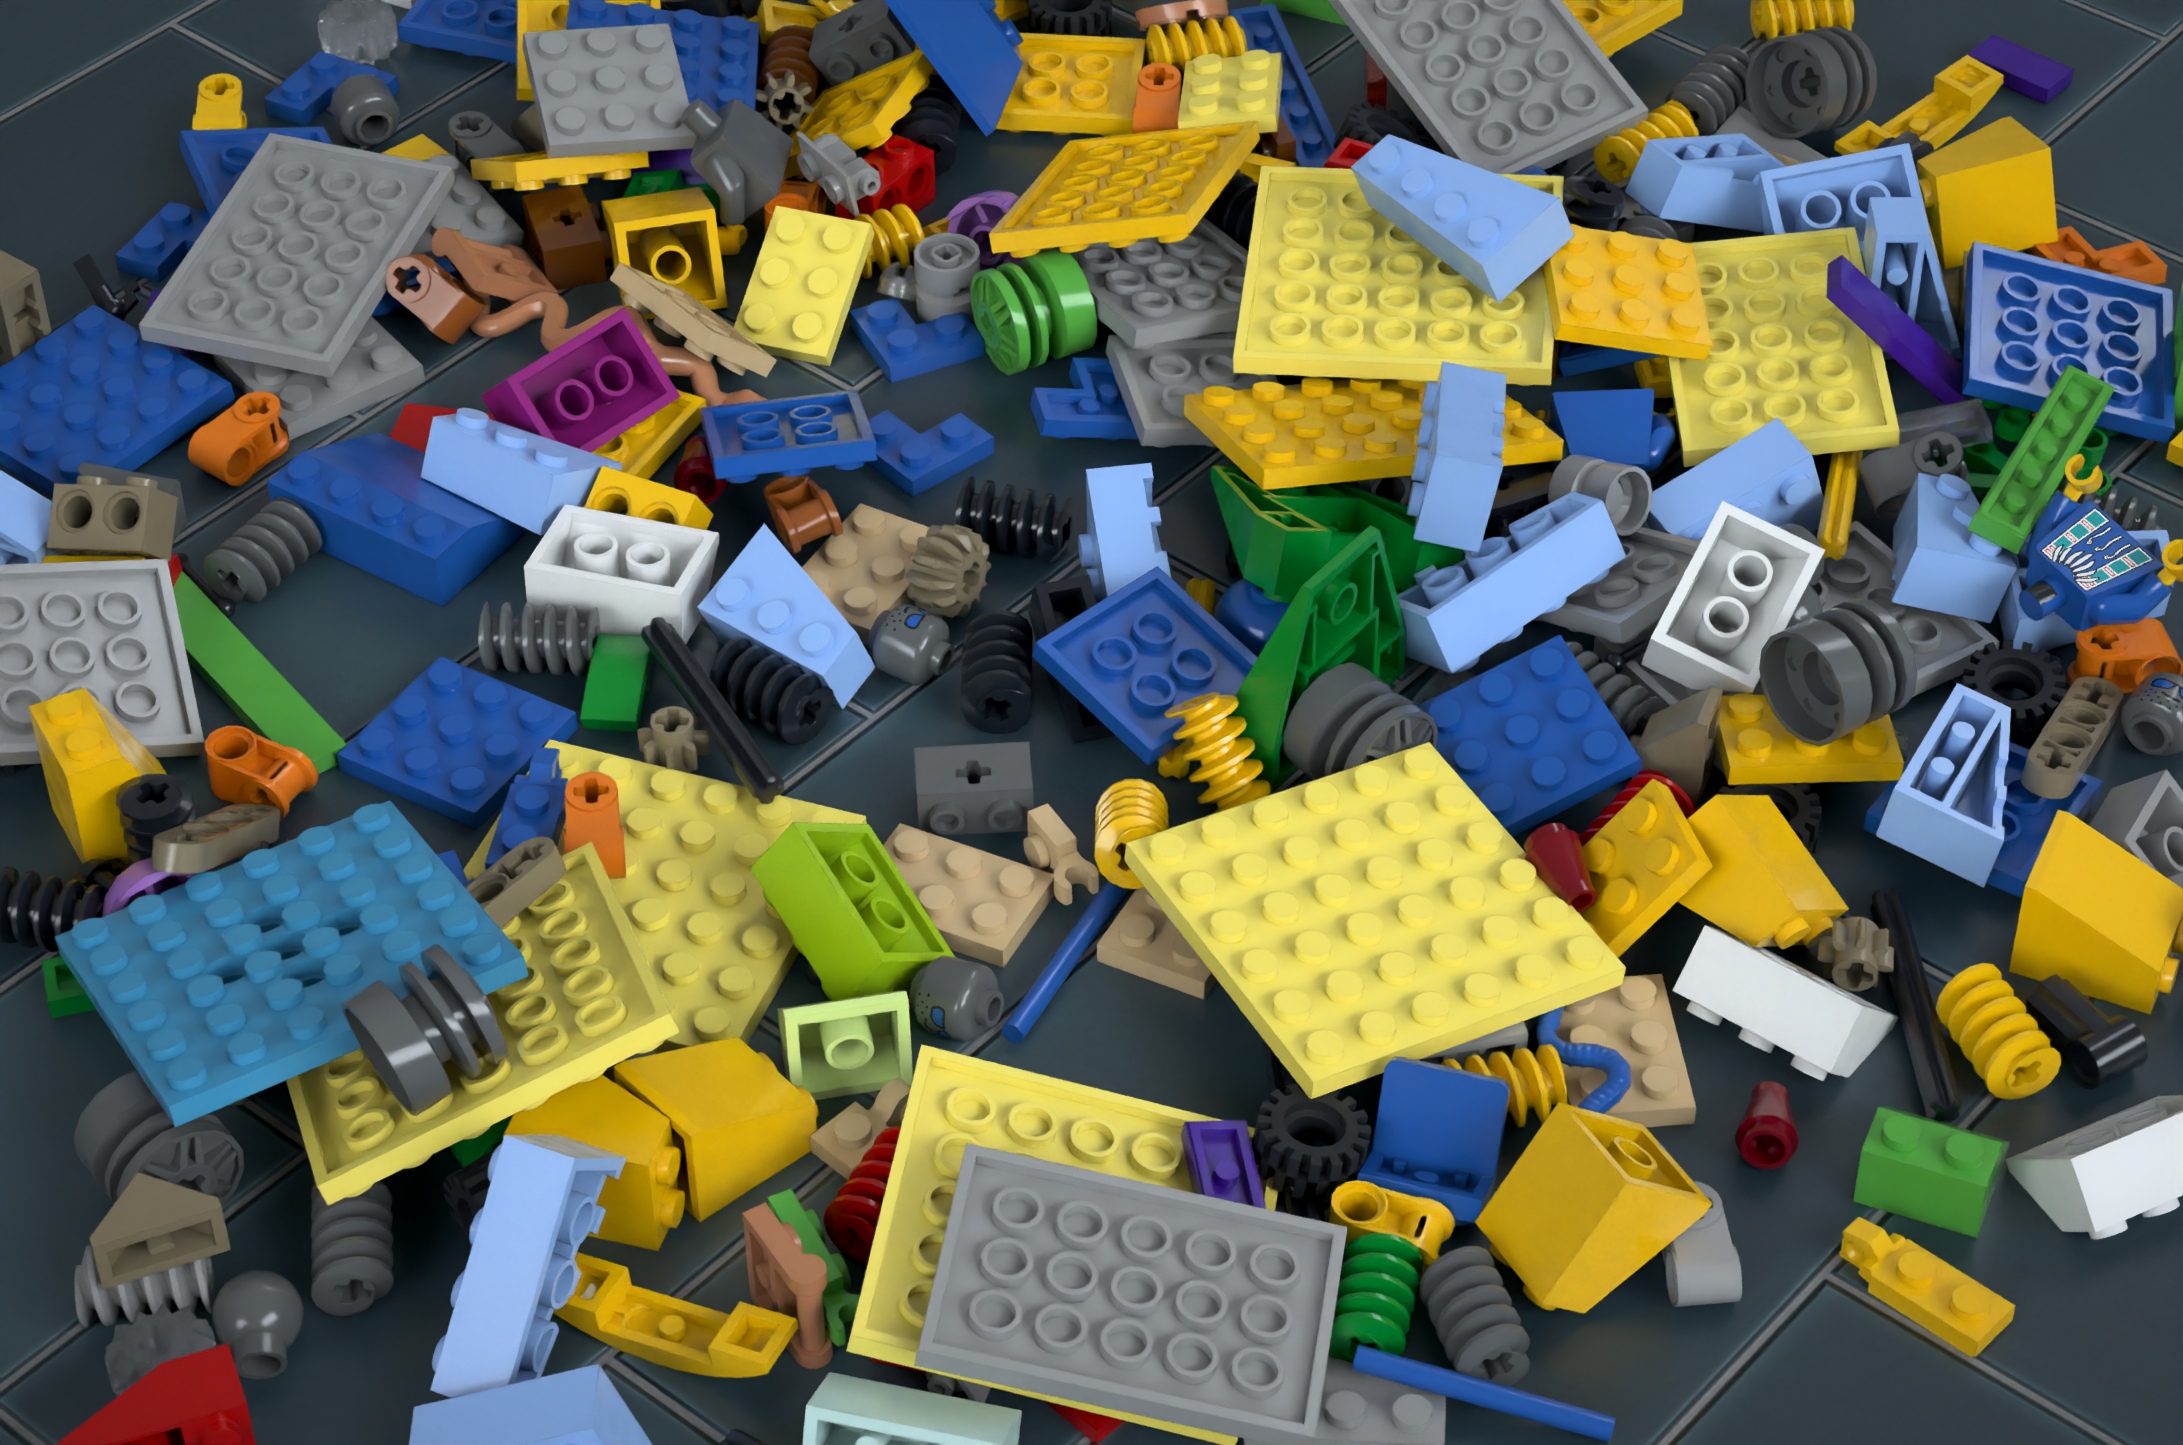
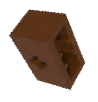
M581 184L522 195L528 240L539 269L554 288L562 290L607 281L605 261L612 259L610 238L607 230L601 231V220L596 202H587Z

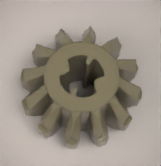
M947 524L942 526L932 525L927 531L926 537L918 538L915 554L909 556L912 561L911 569L905 576L910 581L907 589L908 597L915 600L916 607L924 609L925 612L941 618L943 616L950 618L955 616L965 617L970 611L971 605L979 603V593L982 587L987 586L985 577L991 568V563L986 560L989 554V545L982 542L981 535L972 532L970 528L956 524L954 526Z

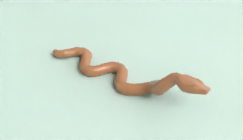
M539 292L527 296L510 307L490 315V297H482L486 302V306L470 325L471 330L475 334L485 338H492L508 334L535 319L544 317L540 338L543 346L551 352L625 307L666 374L690 377L695 396L705 398L707 407L767 400L750 389H743L729 394L722 392L719 388L717 373L712 362L700 358L685 347L665 346L658 342L646 318L641 312L631 306L621 305L608 308L576 326L565 329L569 316L568 304L556 293Z

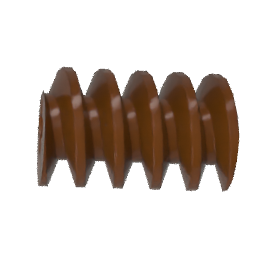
M791 25L784 26L773 32L766 43L756 82V90H764L768 84L766 80L768 72L774 79L784 78L787 70H791L795 75V87L804 82H807L812 90L803 99L813 105L821 73L808 57L814 33L813 30L808 27ZM788 92L785 93L783 99L774 100L779 110L782 109L784 103L792 104L793 102ZM755 99V107L757 109L764 106L763 102ZM772 116L767 118L770 121L773 120Z

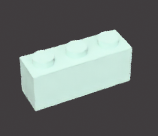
M829 1372L806 1404L802 1445H1018L1022 1410Z

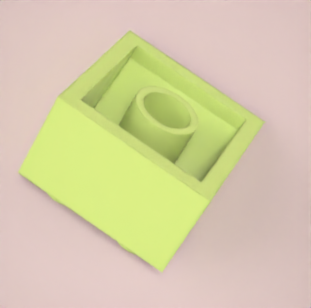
M898 990L778 1009L781 1053L787 1080L795 1087L801 1086L805 1088L814 1100L882 1090L887 1083L896 1078H900L909 1086L911 1085L913 1068L907 991Z

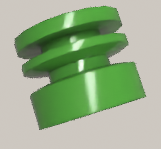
M1054 247L1022 259L1020 266L1008 262L997 267V269L989 268L973 276L970 287L974 321L978 332L984 339V348L992 362L1001 372L1012 375L1027 369L1028 366L1033 368L1045 363L1048 355L1058 360L1094 346L1097 337V316L1094 300L1086 277L1078 262L1070 253H1062L1059 251V247Z

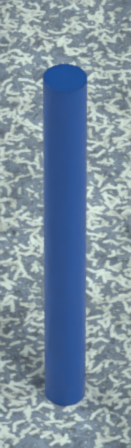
M1108 880L1105 882L1003 1025L1002 1034L1007 1040L1013 1043L1023 1041L1129 889L1119 887Z
M1359 1344L1351 1368L1353 1371L1606 1442L1610 1441L1615 1425L1616 1416Z

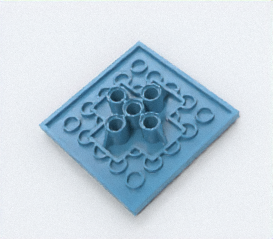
M390 800L381 804L363 806L350 817L327 826L309 828L303 831L296 839L271 849L255 850L247 854L242 861L215 872L209 871L196 874L183 885L158 895L142 896L134 900L129 907L102 918L83 920L76 924L72 930L55 936L62 959L175 1127L360 1049L361 1046L343 1014L341 1003L375 981H382L400 1000L406 997L407 993L401 981L399 966L405 962H412L430 981L422 964L420 953L433 944H439L446 950L455 962L473 977L485 995L529 977L524 956Z

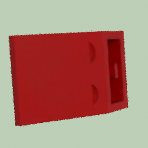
M227 1343L159 1364L55 1445H256L247 1402L229 1344Z

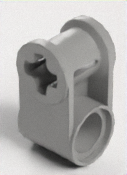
M1693 1181L1712 1202V1206L1704 1216L1661 1250L1666 1268V1281L1671 1304L1673 1307L1738 1302L1742 1297L1741 1265L1737 1249L1731 1241L1722 1200L1711 1186Z

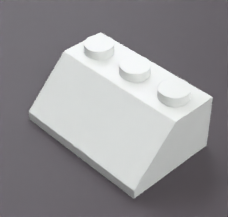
M1722 501L1650 638L1641 665L1690 689L1704 690L1713 686L1721 688L1725 692L1753 693L1760 679L1761 650L1770 636L1785 630L1825 549Z
M565 504L524 565L527 603L533 605L536 619H542L547 604H553L558 621L564 620L569 605L576 606L580 622L586 621L591 607H597L600 616V633L641 636L642 628L650 625L652 618L663 617L667 623L672 624L682 640L687 644L703 617L698 606L708 594L719 545V533Z
M1706 925L1672 990L1691 1000L1686 1009L1690 1013L1717 1026L1720 1025L1723 1017L1742 1027L1738 1037L1743 1041L1768 1053H1772L1775 1045L1795 1055L1790 1065L1821 1081L1825 1080L1828 1073L1849 1078L1894 1028L1899 1018L1763 947H1752L1728 932Z
M2183 1095L2154 1097L2006 1159L2009 1172L2062 1232H2089L2090 1238L2093 1240L2110 1237L2125 1231L2128 1228L2126 1219L2142 1213L2143 1217H2153L2170 1212L2180 1206L2177 1197L2183 1195Z

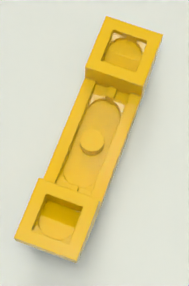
M1966 55L1934 76V90L1931 94L1881 127L1869 120L1837 140L1834 150L1842 155L1874 150L1883 140L1890 137L1897 138L1900 134L1907 131L1915 132L1918 134L1920 141L1930 142L1934 150H1936L1962 130L1984 108L2003 84L2004 75Z
M579 1252L576 1253L574 1260L577 1263V1270L581 1271L582 1274L573 1296L569 1297L562 1308L554 1309L553 1312L579 1330L618 1350L675 1370L724 1378H744L768 1374L799 1328L797 1318L741 1301L737 1304L731 1315L634 1286L631 1283L628 1267Z

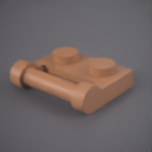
M447 227L437 229L432 237L431 248L433 254L437 257L449 259L464 277L463 284L465 287L480 297L488 298L490 295L506 298L515 304L523 298L539 292H553L559 295L558 291L521 247L510 244L498 247L464 238L459 231Z
M766 1203L760 1204L742 1213L750 1298L757 1307L797 1318L799 1328L786 1345V1348L802 1367L808 1369L824 1367L833 1358V1342L830 1340L828 1331L825 1329L822 1291L827 1286L828 1280L827 1266L821 1257L814 1254H804L801 1240L794 1227L789 1222L781 1224Z

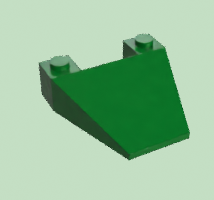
M1211 466L1210 478L1244 579L1264 590L1263 596L1270 600L1291 603L1307 580L1370 525L1380 530L1394 586L1399 589V594L1417 585L1413 575L1425 568L1434 565L1437 570L1462 561L1463 549L1413 539L1416 516L1407 515L1408 506L1342 482L1262 490L1238 466Z
M1371 525L1301 586L1235 694L1239 704L1228 716H1241L1245 718L1247 723L1246 729L1237 737L1251 738L1254 741L1255 748L1245 759H1258L1262 762L1263 770L1253 780L1268 781L1271 785L1270 793L1272 794L1299 770L1289 761L1283 751V734L1289 715L1300 696L1320 675L1336 665L1352 662L1365 667L1390 686L1404 673L1406 627L1380 530Z

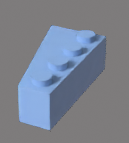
M1390 134L1385 136L1351 166L1369 206L1498 303L1575 236L1558 196Z
M1442 361L1437 382L1427 380L1421 405V413L1426 414H1422L1416 441V446L1419 447L1411 480L1421 483L1413 482L1407 507V515L1416 516L1413 539L1479 553L1503 469V459H1500V456H1502L1504 448V438H1501L1505 424L1503 411L1506 396V374Z
M1572 491L1509 524L1511 535L1507 538L1493 537L1482 540L1479 553L1464 550L1466 559L1453 566L1437 570L1434 565H1431L1414 574L1413 577L1417 585L1397 595L1406 627L1405 656L1451 674L1465 671L1479 661L1481 654L1496 644L1510 641L1520 635L1523 631V626L1539 615L1553 612L1562 607L1567 601L1566 597L1582 586L1596 583L1605 578L1610 572L1609 568L1624 559L1626 554L1603 501Z
M504 1135L502 1144L496 1148L489 1162L488 1179L491 1183L484 1207L477 1212L470 1227L469 1240L472 1248L466 1269L458 1276L452 1289L451 1306L454 1310L448 1331L438 1342L433 1354L432 1368L436 1372L431 1385V1391L454 1398L541 1377L559 1332L557 1324L550 1321L554 1309L562 1308L569 1297L573 1296L582 1272L577 1270V1263L574 1258L580 1244L585 1240L588 1233L597 1235L606 1213L605 1208L596 1205L607 1176L619 1180L627 1157L561 1135Z

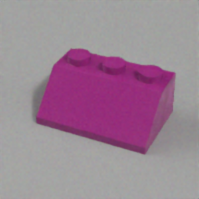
M624 307L505 379L481 397L496 421L592 453L681 396Z

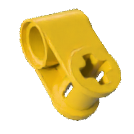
M223 73L213 74L200 82L192 130L247 128L246 115L241 110L242 84L236 76Z
M1355 1180L1345 1182L1338 1186L1332 1194L1329 1223L1348 1227L1345 1247L1357 1237L1372 1233L1393 1234L1407 1239L1419 1248L1424 1257L1423 1270L1419 1274V1283L1426 1269L1439 1258L1438 1252L1441 1244L1450 1238L1455 1227L1454 1216L1440 1202L1430 1198L1414 1197L1381 1188L1367 1181ZM1425 1216L1427 1220L1424 1228H1421L1420 1219Z

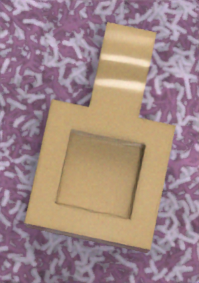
M1047 803L1027 811L1028 837L1023 841L1024 851L1033 868L1042 869V871L1054 874V895L1056 899L1066 906L1071 904V884L1075 883L1085 885L1092 894L1098 893L1099 873L1096 866L1085 860L1078 853L1076 836Z
M896 1078L882 1088L870 1110H866L856 1101L810 1136L812 1153L849 1180L851 1172L861 1163L865 1152L873 1146L877 1135L885 1128L901 1126L911 1086L900 1078Z

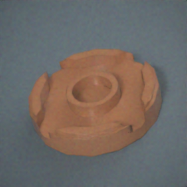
M1190 0L1157 5L1135 11L1137 30H1140V32H1148L1149 27L1153 24H1158L1162 31L1167 29L1168 24L1171 22H1176L1185 29L1186 23L1189 20H1195L1199 26H1204L1205 20L1208 18H1214L1219 23L1226 16H1229L1227 0Z

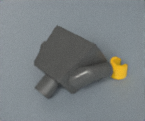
M698 98L684 110L680 121L697 135L690 156L692 167L720 197V221L726 224V226H717L721 256L736 255L741 249L740 246L748 238L746 227L740 224L778 195L794 140L766 120L761 113L754 111L739 99H731L714 112Z

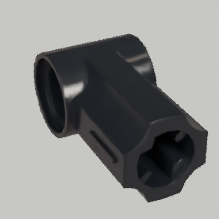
M2057 974L2041 981L2037 989L2026 998V1014H2030L2037 1021L2038 1027L2063 1050V1057L2068 1071L2083 1088L2093 1090L2145 1064L2148 1058V1049L2145 1038L2136 1024L2126 1016L2121 1015L2109 1019L2067 979H2061Z

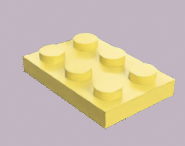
M1251 50L1241 56L1221 58V56L1216 54H1205L1196 57L1192 61H1186L1178 116V129L1257 120L1259 133L1277 132L1283 75L1281 52L1269 53L1265 50Z
M776 206L734 328L770 355L830 366L875 234L871 223Z

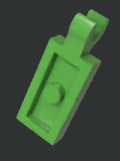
M792 1189L768 1197V1207L780 1223L789 1222L796 1230L801 1240L804 1254H814L825 1261L828 1280L827 1286L822 1291L824 1323L827 1326L830 1340L838 1347L845 1345L844 1323L854 1320L860 1295L846 1292V1290L851 1289V1279L842 1256L838 1252L830 1255L825 1247V1236L818 1216L813 1209L804 1211Z

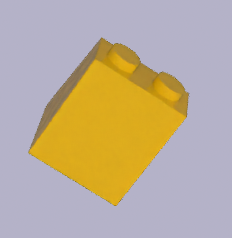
M2011 116L2001 118L1917 161L1921 194L1938 260L1944 270L1962 266L1964 251L1970 250L1973 241L2013 251L2032 248L2034 244L2038 243L2047 244L2058 241L2051 147Z
M700 187L602 201L605 228L608 232L612 248L611 261L614 271L619 262L684 290L710 310L728 307L715 208ZM618 286L623 306H630L623 301L626 292ZM652 311L649 315L642 313L646 319H653L657 316Z
M85 688L60 694L46 701L28 706L52 809L82 865L95 858L103 860L119 858L125 864L131 863L127 856V845L124 842V829L120 824V811L116 806V794L122 785L133 778L145 774L167 775L161 763Z
M1715 795L1687 819L1713 868L1677 901L1678 903L1752 947L1779 946L1780 949H1785L1792 945H1805L1807 948L1818 944L1819 936H1830L1833 934V922L1849 908L1769 795Z
M2058 810L2024 887L2009 972L2037 981H2043L2057 974L2061 979H2067L2084 995L2151 1014L2159 992L2170 995L2180 965V960L2173 958L2174 953L2183 955V888L2071 813Z
M739 1037L625 1060L613 1067L615 1083L671 1120L673 1147L679 1148L681 1152L680 1167L677 1175L678 1190L685 1192L684 1208L699 1222H702L812 1151L810 1136L817 1131L816 1118L819 1115L818 1107L813 1097L805 1088L792 1085L778 1072L776 1066L766 1054L762 1052L756 1053Z
M600 1075L591 1081L578 1082L550 1096L539 1107L528 1111H519L513 1115L503 1134V1139L504 1135H561L627 1157L619 1180L609 1176L606 1177L596 1205L605 1208L606 1213L597 1235L589 1232L587 1236L659 1251L669 1227H678L685 1207V1192L678 1190L677 1184L681 1152L679 1148L673 1147L671 1120L604 1075Z
M1558 1102L1475 1223L1492 1243L1489 1247L1492 1254L1503 1264L1512 1268L1524 1282L1523 1291L1532 1302L1549 1311H1554L1557 1307L1585 1314L1704 1216L1712 1206V1202L1643 1124Z

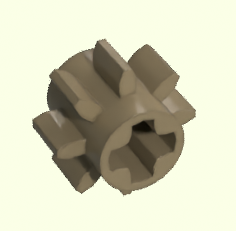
M787 70L784 78L774 79L768 72L766 74L768 84L764 90H756V99L764 103V106L758 108L756 112L761 113L765 119L772 116V124L780 130L783 124H793L798 130L801 129L799 119L803 113L814 112L813 106L803 99L804 96L810 93L811 87L807 82L795 87V75L791 70ZM788 92L793 102L792 104L784 103L782 109L779 110L774 100L783 99L785 93Z
M669 706L650 714L651 728H640L637 731L639 751L644 753L645 763L690 773L698 769L697 755L705 756L710 754L708 732L704 731L703 725L697 716L693 717L687 709L682 707Z
M1848 917L1840 922L1834 921L1832 937L1819 936L1818 960L1823 962L1824 979L1833 978L1839 987L1849 991H1863L1872 986H1879V971L1893 972L1894 948L1889 946V930L1887 928L1879 929L1873 921L1864 917Z

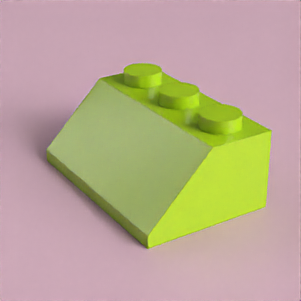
M792 822L750 868L763 888L765 900L771 907L777 910L792 934L793 944L800 953L806 956L821 980L824 993L832 1001L898 990L909 991L912 981L920 968L925 965L928 966L930 962L940 956L955 957L869 824Z

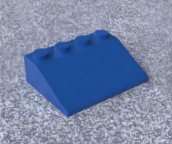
M884 0L984 135L988 136L994 132L1023 65L1018 45L1023 43L1022 37L1009 18L1004 21L999 19L993 10L997 7L995 0Z
M378 432L302 451L267 481L270 501H274L275 497L292 499L313 520L320 531L323 541L321 551L441 607L447 605L528 530L420 477L425 453Z

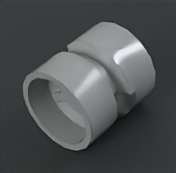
M955 233L935 234L923 239L914 250L915 278L917 282L915 286L916 309L918 317L925 323L938 319L943 315L963 311L973 323L974 316L971 306L970 286L973 276L981 271L978 245L971 238Z
M1570 455L1562 460L1553 472L1549 484V503L1572 491L1602 500L1614 529L1619 536L1631 535L1639 530L1647 519L1652 504L1651 482L1644 470L1637 466L1618 462H1606L1599 458L1584 455Z

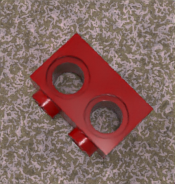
M894 134L885 143L863 158L871 167L878 171L881 185L875 194L867 195L856 201L859 214H868L872 218L873 213L878 209H887L891 212V209L896 204H905L916 215L936 199L934 150ZM835 204L836 217L850 220L856 218L842 204Z

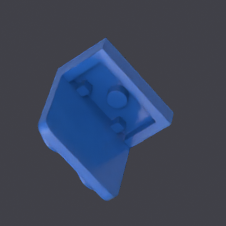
M1399 1056L1393 1057L1384 1069L1372 1152L1359 1171L1357 1180L1367 1181L1378 1187L1406 1195L1430 1198L1440 1202L1454 1216L1455 1226L1475 1223L1494 1195L1510 1097L1509 1084L1497 1077Z

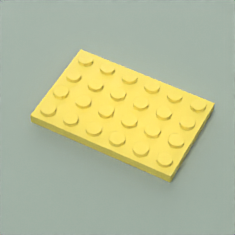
M1855 227L1691 243L1712 348L1706 361L1666 356L1684 467L1699 465L1776 418L1780 419L1812 455L1899 446V426L1882 348L1826 297L1828 264L1840 255H1843L1865 275Z

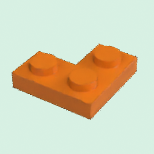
M2072 226L2057 229L2058 241L2047 244L2038 243L2034 244L2032 248L2025 249V254L2151 285L2165 283L2167 265L2141 240L2096 251Z

